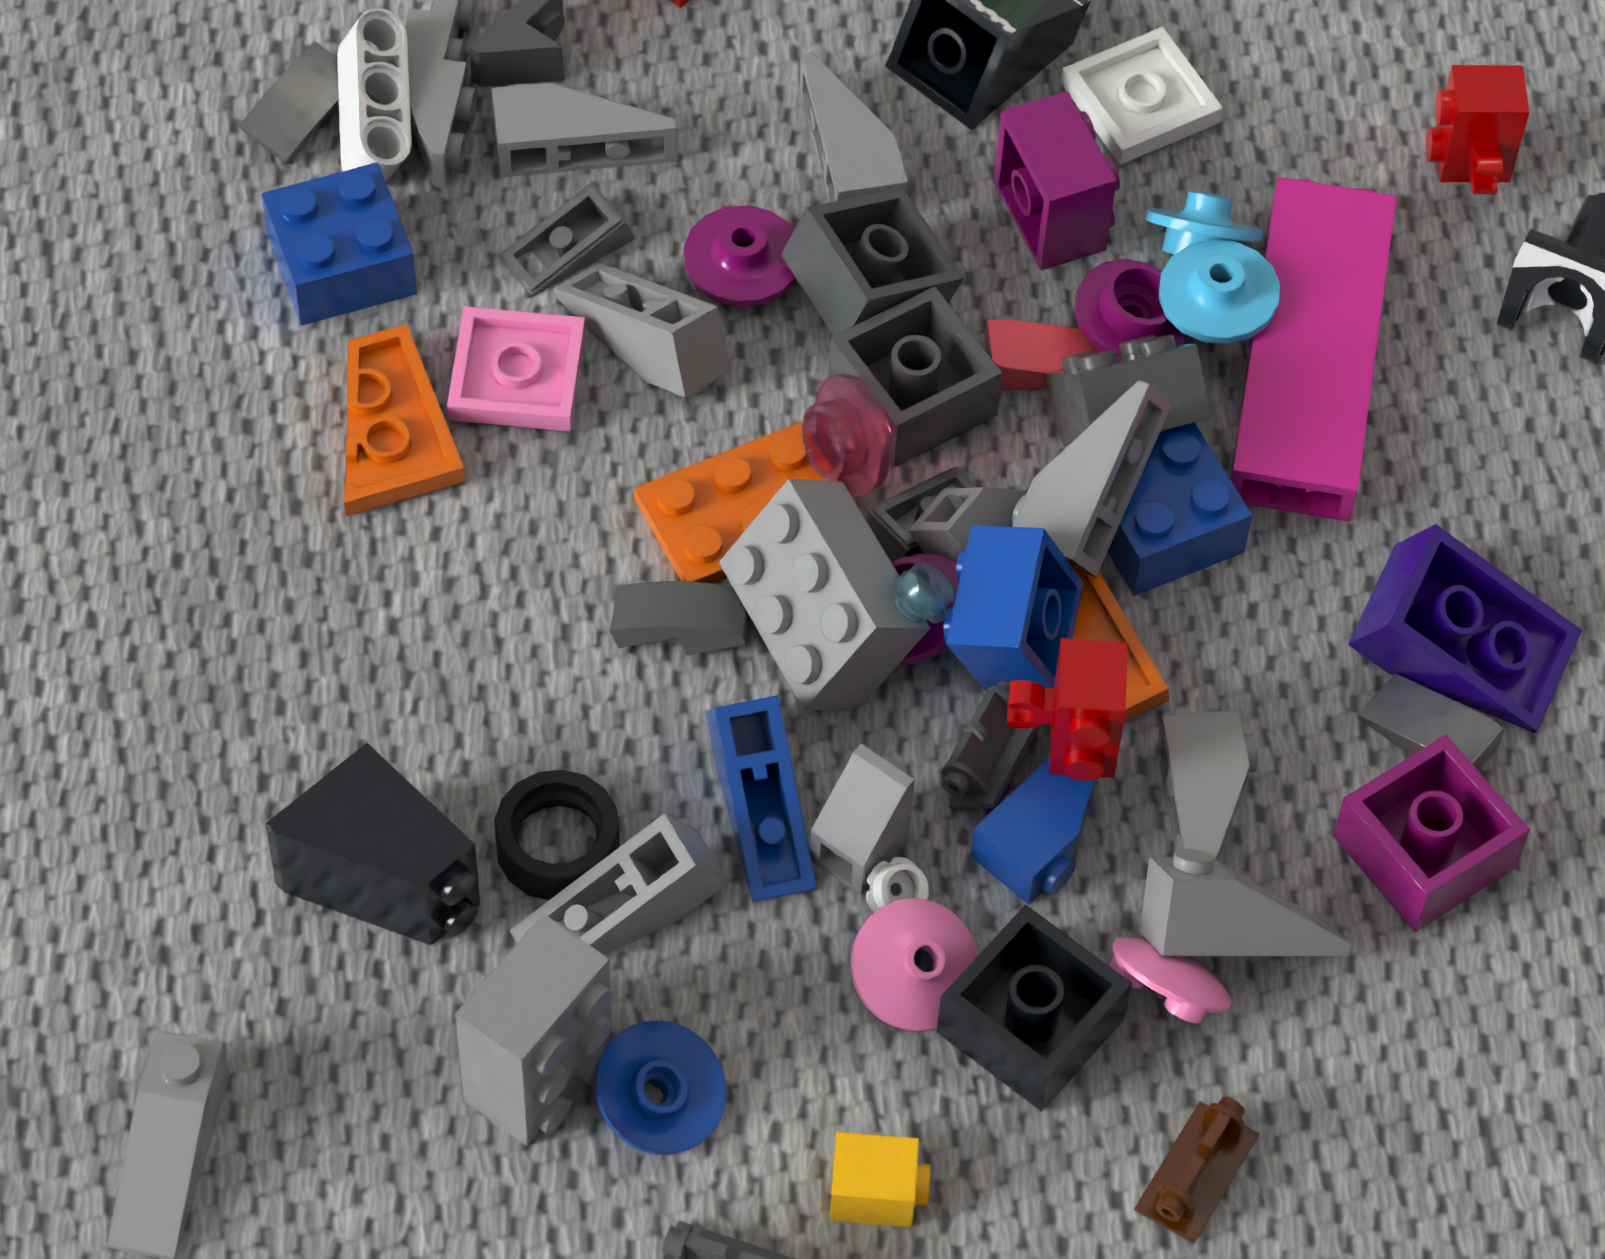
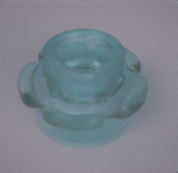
M917 563L909 571H904L901 576H896L893 581V590L896 595L895 604L906 618L916 623H923L927 619L933 623H939L947 617L948 614L945 608L954 599L955 594L950 581L938 569L925 563Z

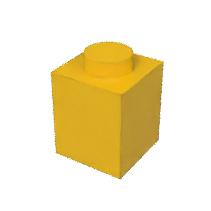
M836 1132L829 1221L912 1227L914 1205L928 1206L931 1165L917 1163L919 1138Z

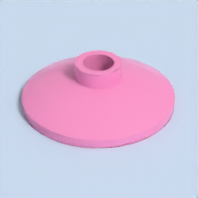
M900 899L876 910L859 928L851 950L850 965L852 979L862 1002L884 1023L904 1031L920 1032L937 1028L941 995L978 956V950L968 928L946 907L925 899ZM917 949L924 950L931 956L932 968L930 972H923L915 965L914 954Z

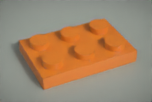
M801 421L634 488V499L680 580L713 584L727 578L719 561L788 478L837 481Z

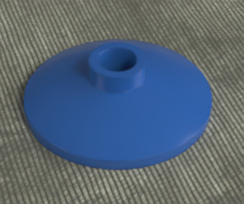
M651 1020L631 1025L608 1043L597 1064L595 1093L599 1109L605 1121L624 1142L649 1154L675 1155L698 1146L713 1133L724 1112L726 1082L718 1058L700 1036L690 1029L673 1022ZM644 1084H653L661 1091L663 1096L661 1104H654L646 1097L643 1090Z

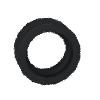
M563 769L537 772L517 782L501 799L494 819L498 864L507 879L527 895L545 900L553 898L620 847L617 807L606 789L586 775ZM563 806L579 810L591 819L596 829L594 846L587 854L571 862L552 864L536 860L525 853L519 845L518 833L522 822L529 815L543 808Z

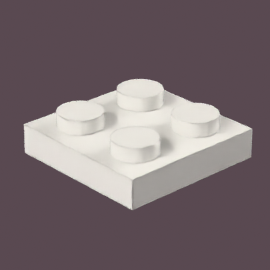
M1163 27L1062 68V86L1068 91L1081 112L1085 111L1089 115L1094 130L1119 165L1221 123L1223 107Z

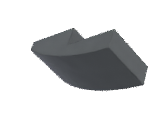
M690 581L643 582L617 587L610 633L618 648L678 638L686 654L692 655L747 645L751 618L731 586Z

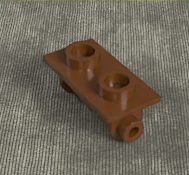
M1222 1097L1219 1103H1211L1209 1105L1199 1101L1135 1206L1134 1211L1195 1244L1260 1133L1245 1126L1242 1119L1245 1113L1244 1107L1229 1097Z

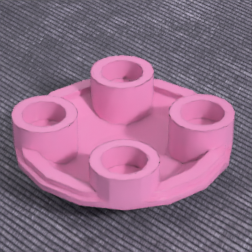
M1118 937L1113 942L1111 948L1114 957L1109 966L1129 980L1133 988L1141 989L1145 984L1150 989L1167 997L1164 1006L1175 1016L1198 1024L1206 1012L1218 1013L1229 1010L1233 1000L1227 989L1213 973L1192 956H1162L1145 938Z

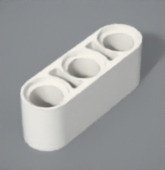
M371 8L362 13L340 43L337 53L341 164L343 171L378 162L385 182H387L406 159L411 148L407 33L404 24L394 13L382 8ZM365 40L372 42L379 50L372 48ZM367 93L375 96L381 104L370 99ZM368 147L376 149L384 159L374 155Z

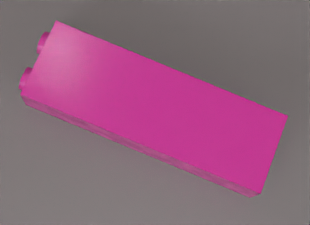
M1277 178L1269 217L1264 258L1273 266L1280 282L1279 305L1268 327L1251 338L1230 480L1246 505L1350 521L1358 492L1397 196L1376 193L1369 189H1351L1321 184L1308 179Z

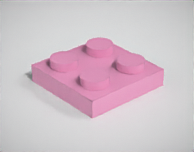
M464 306L447 402L448 420L571 432L585 338V317Z

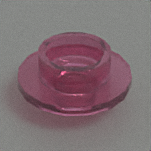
M842 373L823 380L816 392L814 405L808 407L803 417L802 436L807 457L814 470L822 478L830 481L835 479L843 481L847 490L852 495L859 497L878 491L887 478L890 463L891 427L885 412L878 405L871 390L858 377Z

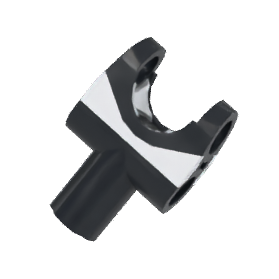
M1605 193L1586 197L1564 241L1531 228L1515 259L1497 320V325L1513 330L1522 310L1526 313L1539 306L1555 305L1556 302L1574 309L1573 313L1580 319L1586 336L1580 358L1595 364L1599 362L1605 353Z

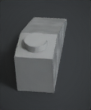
M813 52L801 54L800 91L829 201L835 202L901 187L904 188L907 194L915 193L916 178L911 158L902 159L895 134Z
M553 83L515 84L508 87L492 88L493 122L500 177L677 162V125L674 118Z
M600 262L554 287L556 299L573 315L585 317V326L647 383L686 398L687 396L703 392L709 383L731 371L718 306Z
M1138 380L1033 478L1027 494L1019 499L1014 508L1012 527L1044 528L1074 569L1097 577L1172 403L1153 386Z
M1240 710L1162 716L1157 740V751L1175 851L1179 849L1201 850L1212 854L1219 861L1243 796L1248 773L1256 772L1258 759L1255 737L1253 733L1244 734Z
M664 813L509 931L516 943H518L544 913L594 949L606 955L679 921L729 882L700 833Z
M1179 849L1174 852V857H1149L1139 933L1162 956L1350 957L1351 943L1325 920L1219 862L1208 852L1196 849Z
M156 1030L137 1092L107 1242L108 1248L162 1259H176L230 1078L223 1042Z

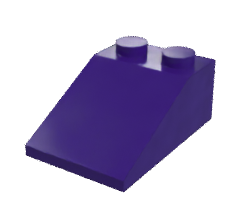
M1434 524L1394 545L1348 645L1391 675L1396 673L1445 697L1535 733L1540 727L1582 630L1440 526Z

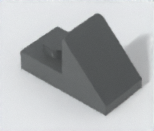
M519 0L470 46L472 81L480 87L562 81V48L555 40L560 35L565 23L563 0Z

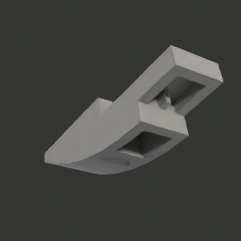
M434 0L432 11L408 8L405 29L408 46L411 135L421 163L434 187L446 188L451 168H462L466 150V135L460 133L462 122L473 123L475 117L477 88L468 87L467 62H464L465 40L459 38L462 29L471 30L473 28L476 0Z

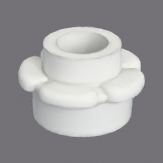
M894 857L891 859V862L880 861L870 870L867 877L870 890L866 894V900L873 912L888 903L900 899L918 898L927 900L929 885L925 874L907 858ZM894 883L899 886V893L896 896L892 895L890 891Z

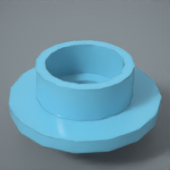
M1188 190L1186 204L1182 211L1148 208L1146 221L1166 227L1162 251L1173 255L1189 244L1210 239L1236 241L1238 243L1239 241L1262 242L1264 232L1260 228L1232 221L1231 208L1233 198L1201 191Z
M1210 239L1189 244L1171 256L1161 272L1159 301L1166 318L1183 334L1202 342L1230 344L1250 339L1268 327L1278 310L1280 282L1273 266L1258 251L1236 241Z

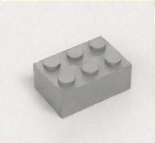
M788 478L719 561L803 710H852L862 706L930 630L928 623L843 481Z
M544 913L455 1013L464 1101L526 1146L534 1140L541 1130L549 1135L562 1124L571 1109L572 1101L569 1098L583 1081L589 1085L595 1084L598 1061L605 1047L612 1040L610 959Z

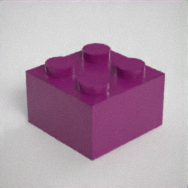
M1068 91L1002 110L1000 117L994 183L1041 271L1106 251L1109 229L1115 224L1113 202L1115 191L1120 189L1118 169L1110 156L1104 157L1095 142V130L1089 115L1085 111H1078Z
M1445 734L1344 797L1333 837L1412 930L1416 932L1515 869L1530 829Z

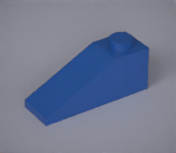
M778 695L706 710L705 714L716 769L752 902L817 889Z
M1048 758L974 827L970 857L1028 905L1043 891H1046L1049 895H1054L1068 882L1075 871L1076 865L1073 863V859L1098 779L1078 781L1066 775L1049 774Z

